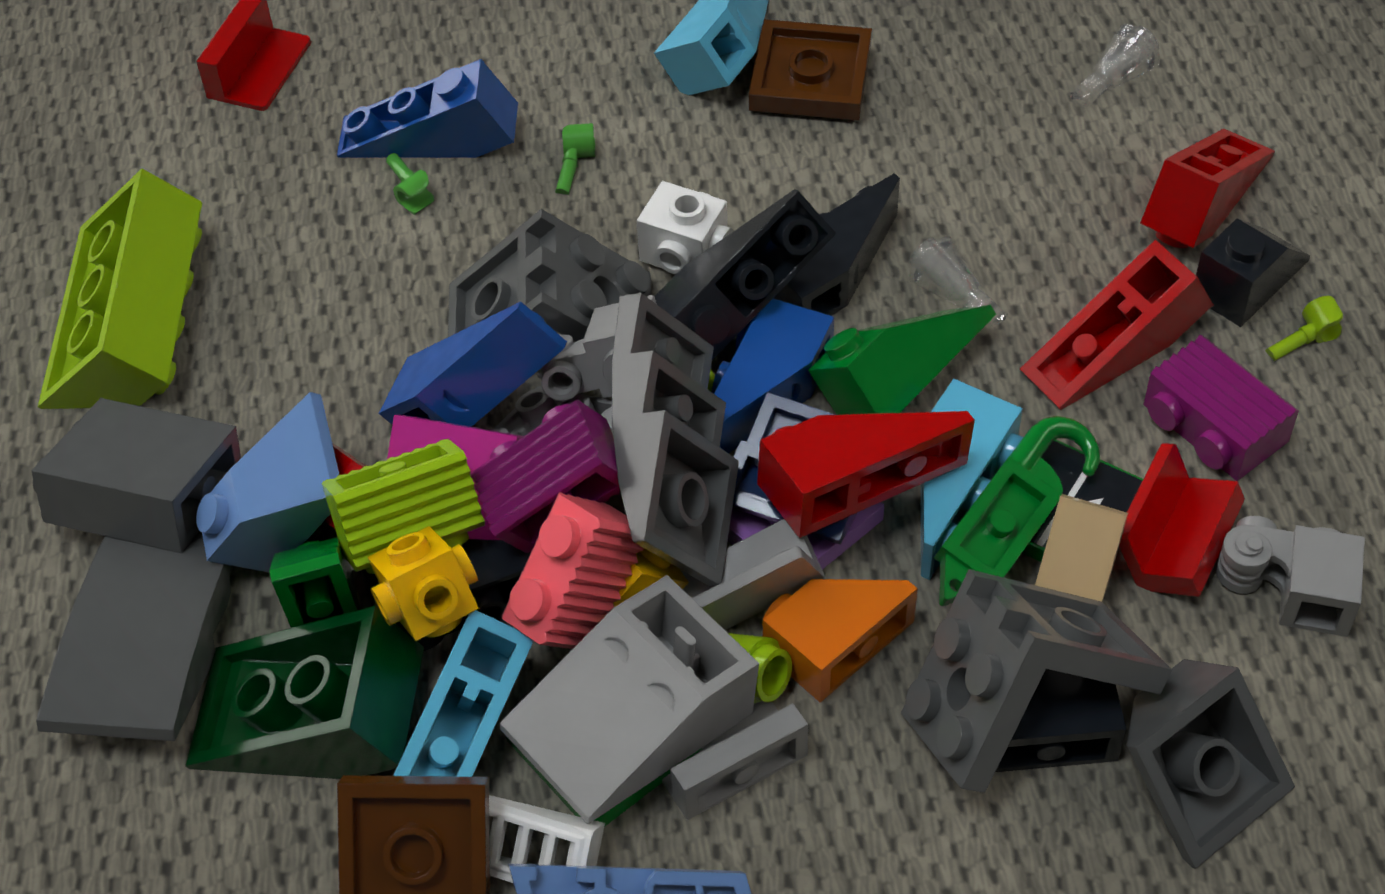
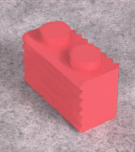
M559 492L547 519L540 528L539 537L519 580L511 590L510 599L502 614V619L539 645L573 649L614 608L613 602L621 600L619 590L626 588L625 578L632 575L631 565L638 563L636 553L644 551L643 547L632 541L627 516L604 502L600 503L595 500L591 501L587 498L583 499Z

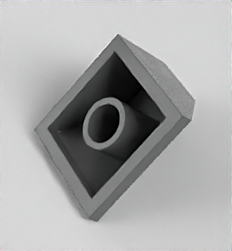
M1183 659L1172 668V672L1161 694L1142 691L1134 697L1127 747L1182 858L1192 868L1196 869L1295 788L1238 667Z

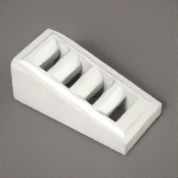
M489 795V816L493 817L490 832V876L513 883L508 864H532L528 863L527 859L533 830L544 833L538 865H554L559 838L570 841L566 865H597L605 823L592 821L587 824L582 817ZM507 822L519 825L512 858L501 856Z

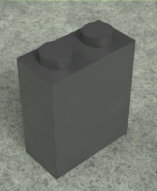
M100 398L72 426L70 431L50 452L37 463L31 472L33 488L37 493L43 522L182 553L200 532L197 527L196 516L202 498L207 493H210L229 469L241 459L237 428L234 425Z

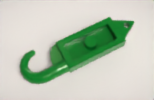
M1053 416L1043 418L1028 430L935 555L934 559L940 562V606L953 603L969 569L1005 577L1059 502L1063 492L1060 478L1054 469L1041 458L1054 440L1066 438L1074 441L1084 453L1083 473L1086 476L1095 474L1100 463V449L1094 435L1084 425L1071 418Z

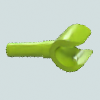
M1332 296L1318 297L1308 303L1302 312L1303 319L1307 325L1298 328V331L1265 350L1266 353L1276 361L1314 340L1317 343L1337 339L1342 331L1340 322L1343 319V313Z

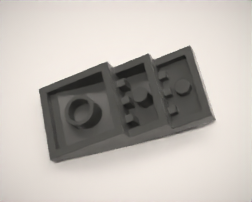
M636 293L620 296L612 357V428L618 482L632 541L709 587L717 586L722 582L739 460L720 448L726 402L707 389L714 347L644 294Z
M202 532L195 536L182 553L107 536L104 537L76 597L56 652L36 719L39 732L164 741L176 740L211 668L215 653L213 634L227 608L231 594L229 575L234 566L207 561Z

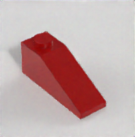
M1223 128L1166 158L1140 224L1157 231L1156 237L1170 246L1177 248L1196 247L1213 236L1273 157L1275 150Z
M1155 239L1038 350L1020 370L1062 410L1170 347L1214 304L1198 277Z
M968 411L817 415L794 426L779 428L770 436L760 440L757 484L796 535L801 538L967 464L975 419Z

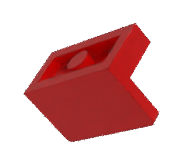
M239 0L196 61L206 97L259 111L267 110L310 46V37L273 28L267 0Z
M1162 443L1127 511L1128 517L1119 547L1136 586L1151 592L1200 597L1222 550L1226 534L1231 530L1245 498L1238 481L1189 478L1176 444Z

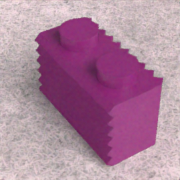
M1199 335L1195 341H1190L1187 347H1182L1177 354L1173 353L1169 360L1162 362L1160 367L1155 366L1150 373L1143 404L1148 409L1152 420L1159 427L1167 431L1175 430L1194 446L1198 457L1205 465L1216 470L1222 469L1236 481L1240 480L1289 442L1299 412L1297 408L1203 335Z
M578 399L571 404L559 405L549 410L544 415L541 425L519 440L508 441L496 447L490 455V460L471 473V478L475 482L474 487L479 492L478 498L483 503L481 508L487 514L485 519L491 525L489 530L495 537L525 553L532 552L539 537L540 528L547 519L559 492L583 499L587 498L591 501L595 500L600 503L609 502L610 496L620 494L614 437L608 421Z

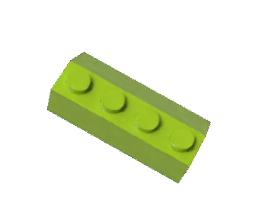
M141 168L80 227L38 408H91L100 398L141 406L154 394L161 395L166 391L176 372V363L172 361L175 342L180 337L185 325V317L181 315L183 300L194 278V273L189 270L192 254L202 236V229L198 227L202 207L200 200Z

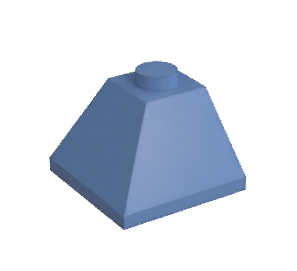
M309 392L229 469L210 493H207L202 498L197 510L196 523L199 531L202 532L207 561L269 572L275 553L294 549L305 543L331 514L321 483L326 479L336 478L339 475L320 394Z

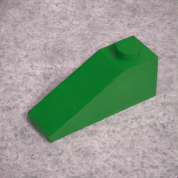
M990 304L949 309L860 330L849 328L836 334L825 344L824 350L826 353L808 371L836 415L900 413L993 319L996 313Z

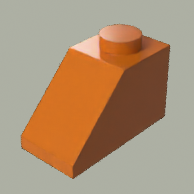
M811 579L794 594L785 593L769 606L763 617V637L776 639L780 648L790 654L792 660L791 678L821 703L914 622L918 588L908 580Z

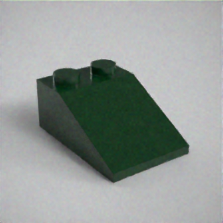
M372 606L216 647L185 766L188 769L329 779H341L343 775L366 776L396 769L405 751L424 646L415 641L398 624L395 623L389 626L379 608Z

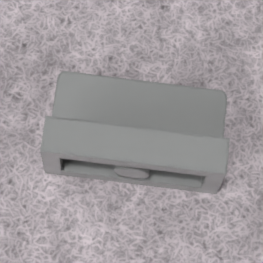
M785 519L726 548L721 584L709 587L682 571L689 582L683 590L724 630L768 609L781 595L785 593L794 594L809 580L826 579L807 535L799 538Z
M761 701L755 703L750 716L702 747V750L693 757L670 769L671 773L662 780V783L686 820H689L808 755V723L793 703L779 711L773 702Z

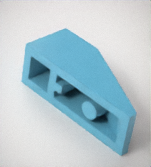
M475 610L469 613L393 776L472 777L533 644V640L516 628Z

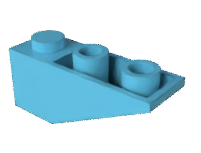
M699 0L654 52L681 93L693 95L731 84L757 51L769 0Z
M954 378L931 412L968 411L975 419L967 464L921 484V576L928 580L931 579L940 565V562L934 559L939 549L1023 438V436L1019 435L1023 408Z

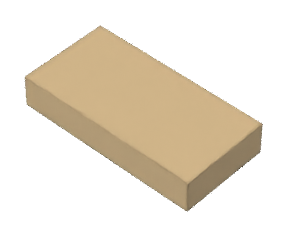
M1062 494L1059 498L1035 585L1103 603L1128 513Z

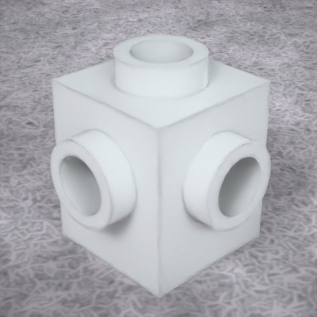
M662 181L636 220L639 261L660 267L669 273L677 274L687 263L733 232V229L727 226V201L704 192H697Z

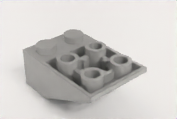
M666 575L614 607L500 722V730L584 821L589 824L750 716L753 712L759 663L683 589Z

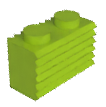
M449 439L440 440L435 444H428L424 448H415L412 452L402 453L398 457H390L386 461H378L374 465L364 466L360 470H352L348 474L338 475L334 479H326L321 483L344 558L356 572L366 569L367 573L375 574L368 556L388 547L396 539L406 534L418 532L428 526L450 547L464 544L469 539L468 531L485 526V520L478 503V496L474 489V482L471 478V471L467 464V457L464 451Z

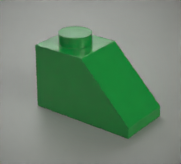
M338 537L324 541L306 542L297 548L274 554L269 570L271 582L291 628L361 610L353 571L349 562L344 558Z

